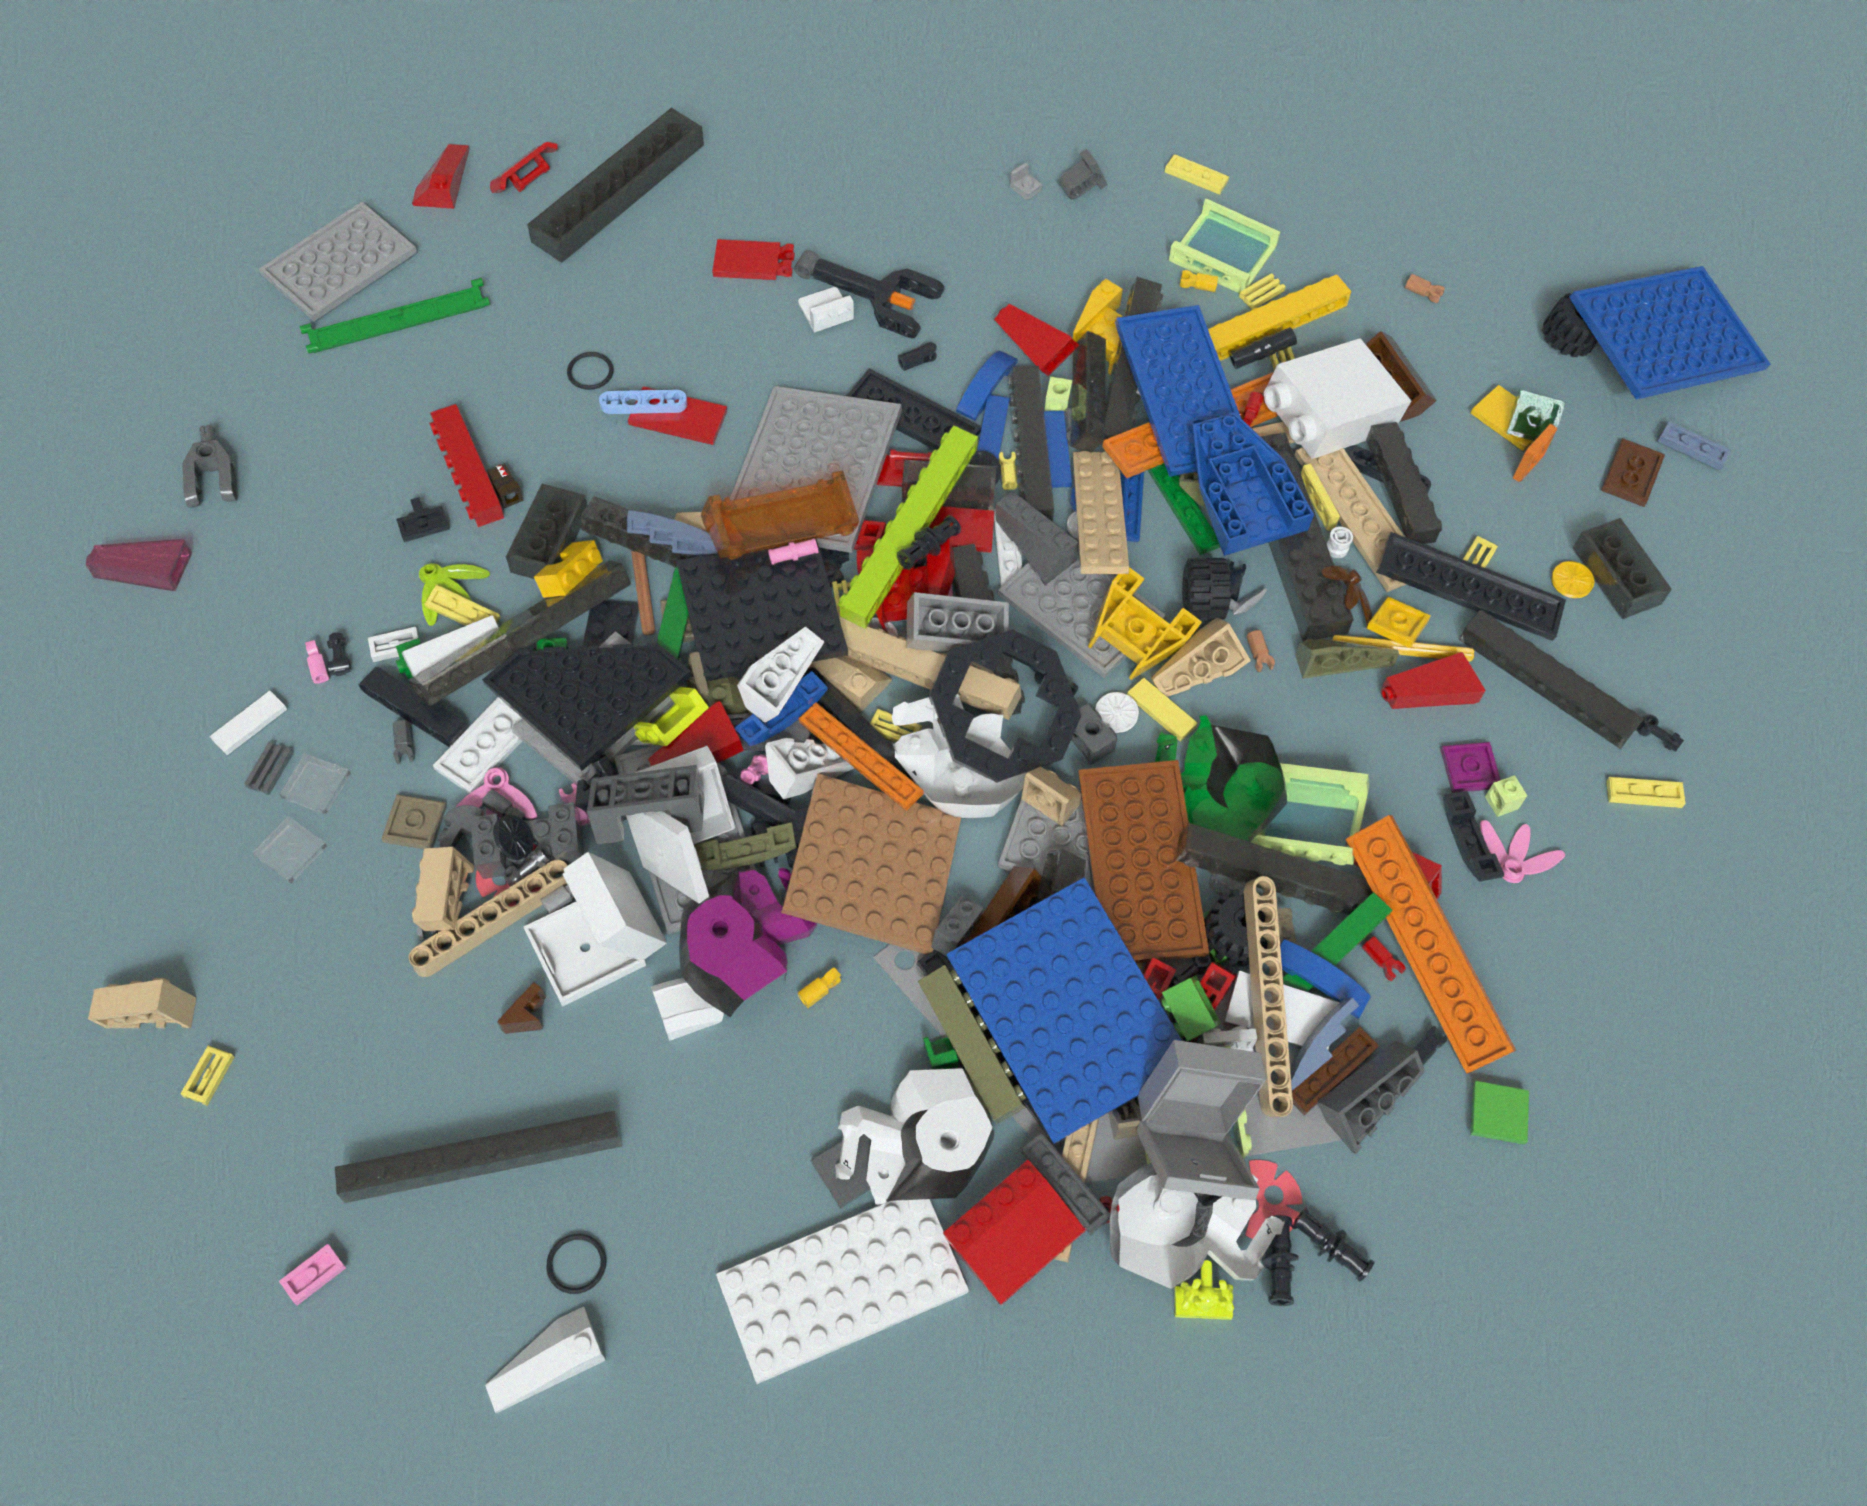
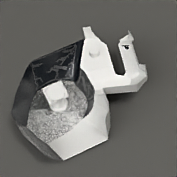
M1149 1163L1135 1171L1117 1186L1110 1213V1253L1113 1260L1120 1267L1170 1289L1193 1276L1202 1267L1207 1254L1235 1280H1255L1264 1268L1261 1264L1264 1253L1275 1235L1281 1234L1285 1221L1282 1222L1281 1219L1274 1216L1265 1219L1247 1250L1241 1251L1236 1240L1256 1209V1200L1164 1189L1152 1163ZM1252 1175L1257 1183L1258 1179Z

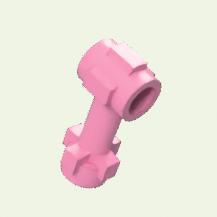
M762 754L759 756L755 755L751 765L741 771V780L752 785L755 781L760 780L761 774H769L767 757Z

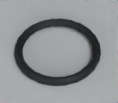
M586 352L576 356L567 367V376L570 382L576 387L586 390L604 386L610 381L614 372L609 358L596 352ZM591 356L603 359L608 364L609 373L602 382L595 385H583L572 377V367L578 360Z
M572 1234L559 1240L549 1252L546 1264L547 1275L551 1283L562 1292L569 1294L586 1292L592 1289L604 1275L606 1255L602 1245L589 1235ZM573 1240H584L593 1244L598 1250L601 1260L596 1277L587 1285L579 1288H570L562 1285L555 1278L552 1269L553 1258L558 1249L565 1243Z

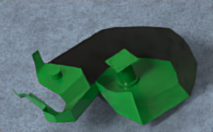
M1207 715L1199 716L1200 725L1190 737L1184 772L1181 773L1188 821L1199 836L1245 847L1273 821L1287 804V790L1282 767L1268 735L1212 725ZM1161 731L1156 741L1159 746L1155 762L1173 761L1176 759L1178 743L1176 736L1163 734Z

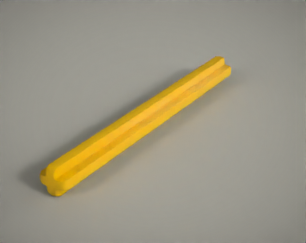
M1334 635L1332 638L1333 641L1398 649L1399 655L1442 659L1463 652L1468 662H1471L1474 658V649L1468 647L1414 642L1411 648H1408L1393 640L1345 635Z

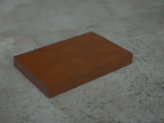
M1622 438L1601 491L1645 507L1665 454Z

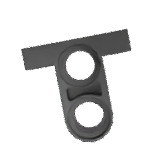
M1087 149L1080 153L1083 160L1065 172L1059 179V185L1070 199H1077L1095 185H1098L1100 189L1108 185L1096 160Z

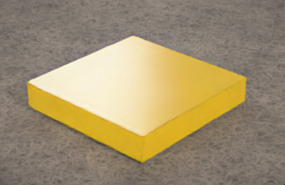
M1387 597L1368 623L1367 629L1411 648L1429 622L1431 615L1391 597Z

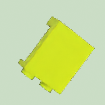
M679 687L669 695L675 704L653 724L638 722L634 726L636 737L642 743L667 746L709 708L695 688Z

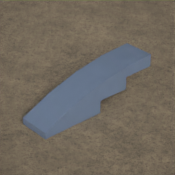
M628 510L627 533L650 535V543L672 545V553L698 556L720 553L721 539L699 528L659 515Z
M1353 997L1344 998L1332 1009L1303 1044L1290 1067L1292 1090L1333 1057L1327 1047L1346 1032L1340 1022L1359 1007Z

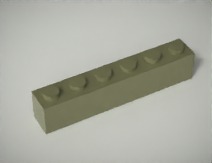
M944 965L918 981L993 1120L1001 1123L1025 1109L1026 1105L1023 1100L1027 1098L1019 1084L1014 1085L1010 1076L1014 1075L1006 1060L1001 1062L997 1055L1000 1050L993 1037L989 1039L984 1030L987 1027L980 1014L976 1016L971 1008L975 1005L968 993H963L959 986L961 981L955 970L951 971Z

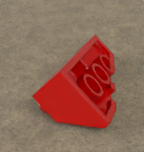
M447 145L416 187L412 201L413 206L455 208L470 149L469 145Z

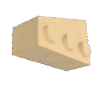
M454 847L426 848L423 852V858L420 860L421 872L419 882L416 885L417 899L416 906L412 911L413 922L424 931L452 930L455 928L462 907V902L459 899L462 891H467L469 884L465 881L468 873H473L475 866Z
M154 978L148 982L131 981L130 984L126 985L109 984L107 987L94 989L88 1020L104 1028H140L141 1023H156V1028H166V1023H178L182 1028H191L197 998L172 985L165 978Z

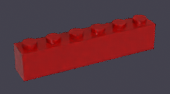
M454 404L430 412L433 422H430L429 425L433 435L439 436L436 441L440 451H445L447 454L443 456L447 468H453L454 472H451V476L455 486L460 484L461 489H458L460 498L463 503L467 502L469 505L465 507L469 519H475L478 527L503 519L504 515L499 500L457 405Z

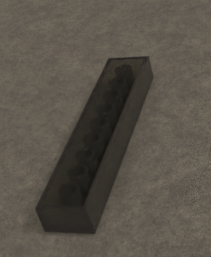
M671 107L530 221L527 226L531 243L561 263L564 262L704 146L702 126Z
M1286 433L1260 436L1285 460L1314 513L1309 530L1268 542L1302 641L1329 638L1334 635H1347L1354 618L1351 610H1348L1345 606V594L1340 580L1326 578L1321 573L1322 569L1334 566L1287 435Z

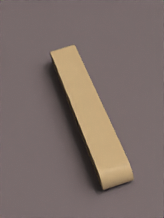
M553 860L547 863L542 868L457 920L454 929L441 930L413 948L409 954V961L414 971L421 977H429L543 905L540 899L563 885L565 887L568 885L563 875L560 878H553L558 873H565L564 868L567 867V864L561 860ZM535 887H542L538 892H531ZM513 901H520L516 906H509ZM497 915L494 920L487 921L489 916ZM474 929L472 934L464 935L467 930ZM445 944H452L448 949L441 950ZM429 958L425 964H418L420 960Z

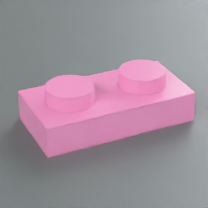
M327 1244L279 1282L292 1301L298 1306L345 1270L346 1267L332 1247Z

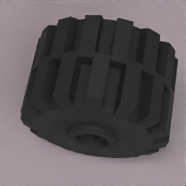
M1568 293L1560 298L1543 323L1542 331L1543 334L1547 335L1545 339L1548 343L1552 344L1553 349L1560 350L1561 354L1566 356L1570 354L1572 357H1578L1579 355L1583 357L1590 353L1598 342L1570 300L1571 293Z
M1189 558L1185 564L1182 582L1183 607L1199 620L1225 619L1231 600V576L1225 558Z
M1233 890L1229 896L1225 893L1219 898L1204 920L1207 939H1210L1208 949L1209 952L1215 949L1217 953L1215 957L1219 960H1222L1224 956L1228 957L1227 965L1234 966L1239 961L1240 966H1246L1249 964V947L1244 893L1240 895L1239 890ZM1259 910L1258 918L1264 923L1265 914ZM1261 936L1260 944L1266 949L1268 945L1267 940Z

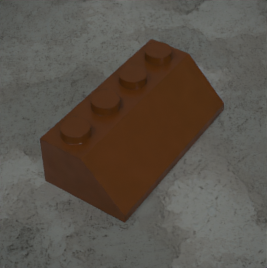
M1380 331L1366 344L1411 400L1400 422L1421 415L1437 401L1391 336Z
M1014 866L963 944L1052 896L1056 892L1035 868Z

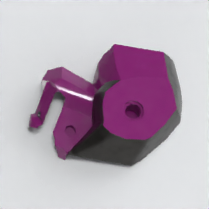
M778 868V876L787 891L791 873L786 868ZM751 869L743 872L737 870L708 889L709 897L700 904L694 900L684 906L681 918L679 944L681 976L705 1002L729 1017L746 999L785 972L786 981L788 961L785 952L778 945L809 937L818 924L781 913L783 906L777 902L765 876Z

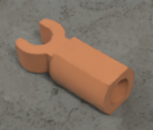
M1414 274L1410 276L1405 286V289L1423 297L1427 296L1434 303L1439 302L1440 296L1445 291L1444 287L1432 285L1431 282Z
M1257 630L1248 633L1246 638L1253 657L1257 660L1255 663L1256 670L1258 672L1262 671V663H1267L1269 669L1272 670L1275 661L1272 656L1268 655L1269 649L1262 631Z

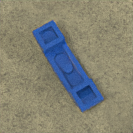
M1001 351L994 353L971 381L956 412L976 421L986 407L989 396L1004 376L1008 377L1018 363V359Z
M811 671L799 681L776 717L763 722L752 714L734 729L749 746L764 742L796 722L814 703L818 702L828 688Z
M1283 939L1280 943L1282 970L1291 976L1298 975L1339 1003L1344 998L1353 997L1359 1007L1350 1014L1359 1019L1371 998L1369 993L1351 977L1328 961L1297 944Z

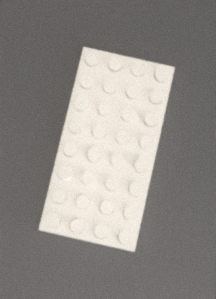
M930 1199L887 1202L716 1274L756 1384L969 1292L949 1243L943 1235V1229Z

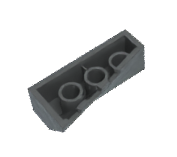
M1012 491L996 503V522L1008 538L1014 541L1020 554L1026 557L1030 567L1039 574L1045 586L1078 560L1079 542Z
M1395 1040L1318 1101L1327 1124L1353 1153L1357 1154L1362 1148L1360 1143L1366 1135L1371 1137L1377 1130L1375 1125L1384 1114L1388 1116L1392 1112L1396 1099L1399 1096L1404 1097L1425 1072L1418 1051Z

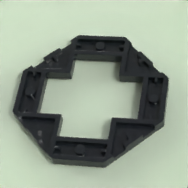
M1014 629L949 650L928 694L931 705L934 706L937 714V721L943 737L946 738L952 761L996 783L1030 772L1038 767L1061 761L1081 718L1080 710L1057 651ZM1002 654L1044 674L1035 696L1057 707L1040 747L1017 738L1008 758L965 738L975 715L953 705L970 664L992 674Z

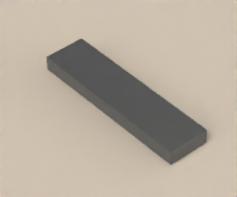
M1041 1132L1020 1148V1152L1043 1175L1090 1236L1110 1220V1213Z

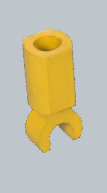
M1188 270L1182 271L1180 287H1194V289L1210 292L1216 291L1218 276L1200 273L1196 275Z
M835 967L832 968L821 979L819 977L800 990L798 992L799 999L807 1008H810L827 995L830 988L841 982V974Z

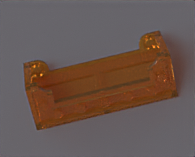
M843 470L832 472V479L826 481L823 478L818 479L817 483L813 485L730 501V498L726 497L722 501L720 494L709 496L702 510L701 518L720 558L736 559L745 553L784 546L790 542L798 543L813 538L817 539L837 534L841 536L852 534L859 524V518Z

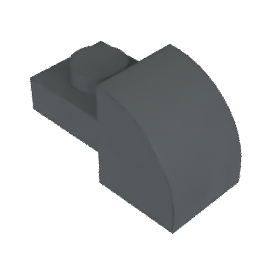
M461 805L447 812L443 820L445 825L449 826V829L444 828L438 839L440 842L439 846L455 848L462 834L472 838L471 817L484 816V811L472 805Z

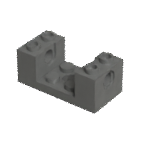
M697 765L592 778L587 813L596 843L611 844L623 841V818H626V815L659 812L668 809L670 810L671 817L687 826L690 833L702 831L705 797Z
M574 802L548 806L549 818L524 821L531 830L533 841L538 842V846L534 851L540 848L546 850L551 858L548 863L553 860H561L568 866L584 855L580 814ZM497 814L471 817L474 866L483 879L503 876L509 866H515L519 869L531 859L529 854L523 859L513 860L506 857L498 849L493 836L494 825L500 819Z

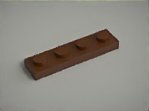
M1359 1027L1331 1052L1332 1058L1292 1090L1293 1105L1305 1116L1318 1104L1319 1100L1337 1087L1375 1052L1379 1045Z

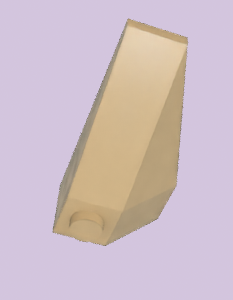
M1215 618L1200 629L1151 679L1156 688L1166 697L1189 690L1192 686L1212 682L1213 679L1221 676L1227 677L1232 675L1251 660L1231 625L1222 619Z
M846 656L811 662L808 667L817 669L860 713L892 681V678L881 670Z

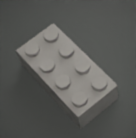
M915 592L907 602L906 648L948 652L951 649L1009 631V602Z

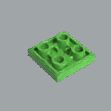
M1475 1081L1472 1092L1471 1135L1525 1145L1528 1142L1529 1090Z

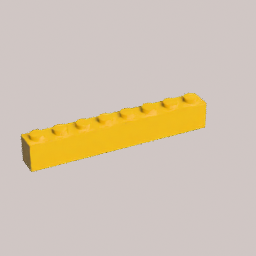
M1336 274L1332 277L1324 278L1313 285H1307L1297 292L1289 293L1278 300H1272L1268 304L1254 308L1243 315H1237L1229 321L1218 323L1208 329L1219 360L1230 357V351L1250 344L1264 336L1274 334L1288 327L1295 329L1346 307L1352 291Z

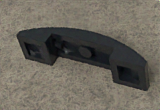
M1468 791L1444 795L1443 801L1451 832L1460 854L1471 873L1479 882L1504 877L1505 874L1496 854H1490L1475 820L1476 809Z

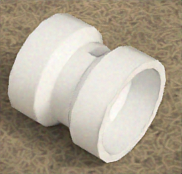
M1341 526L1332 529L1326 543L1325 550L1327 554L1338 559L1345 557L1353 540L1352 532L1348 528Z

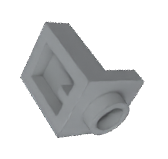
M1024 163L1011 172L1010 188L1028 201L1042 191V184L1028 174L1029 165Z

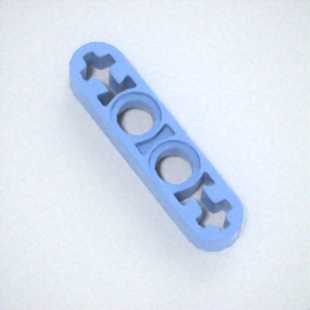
M681 390L606 391L600 395L599 403L601 410L607 414L678 413L687 408V397ZM630 399L638 401L635 405H628L626 403ZM651 399L660 400V402L655 405L649 403Z

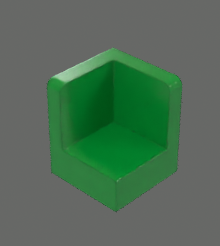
M929 1037L923 1038L931 1070L958 1068L955 1049L953 1050L948 1037L930 1042Z

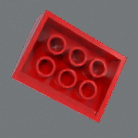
M1027 1160L946 1229L943 1235L951 1248L995 1300L1002 1305L1080 1237L1086 1229L1043 1175Z

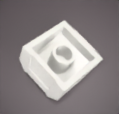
M684 978L651 986L669 1041L718 1024L723 1019L724 1013L698 996Z

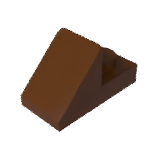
M533 982L497 1021L502 1032L509 1034L543 1029L540 1021L531 1014L542 1007L546 998L543 989Z

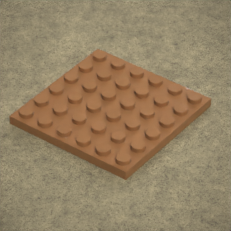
M817 774L781 913L923 954L932 953L933 948L931 946L940 920L961 817H954L939 809L916 802L906 811L885 793Z

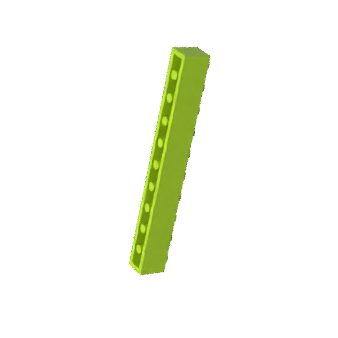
M954 425L949 433L945 432L940 442L941 446L931 454L929 465L927 468H922L918 477L919 481L916 485L913 484L910 487L905 503L901 502L898 506L897 516L893 521L890 520L885 528V535L882 539L879 538L876 541L871 557L867 556L862 564L863 570L859 576L855 575L850 584L851 589L847 594L844 593L838 603L840 617L864 629L867 628L903 570V567L898 562L897 552L911 546L915 541L914 535L916 532L922 530L923 527L931 525L977 451V436Z

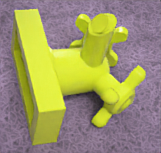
M1204 1260L1201 1267V1279H1195L1192 1286L1187 1282H1182L1181 1286H1175V1317L1231 1320L1233 1318V1285L1227 1284L1225 1280H1219L1220 1288H1213L1211 1261Z

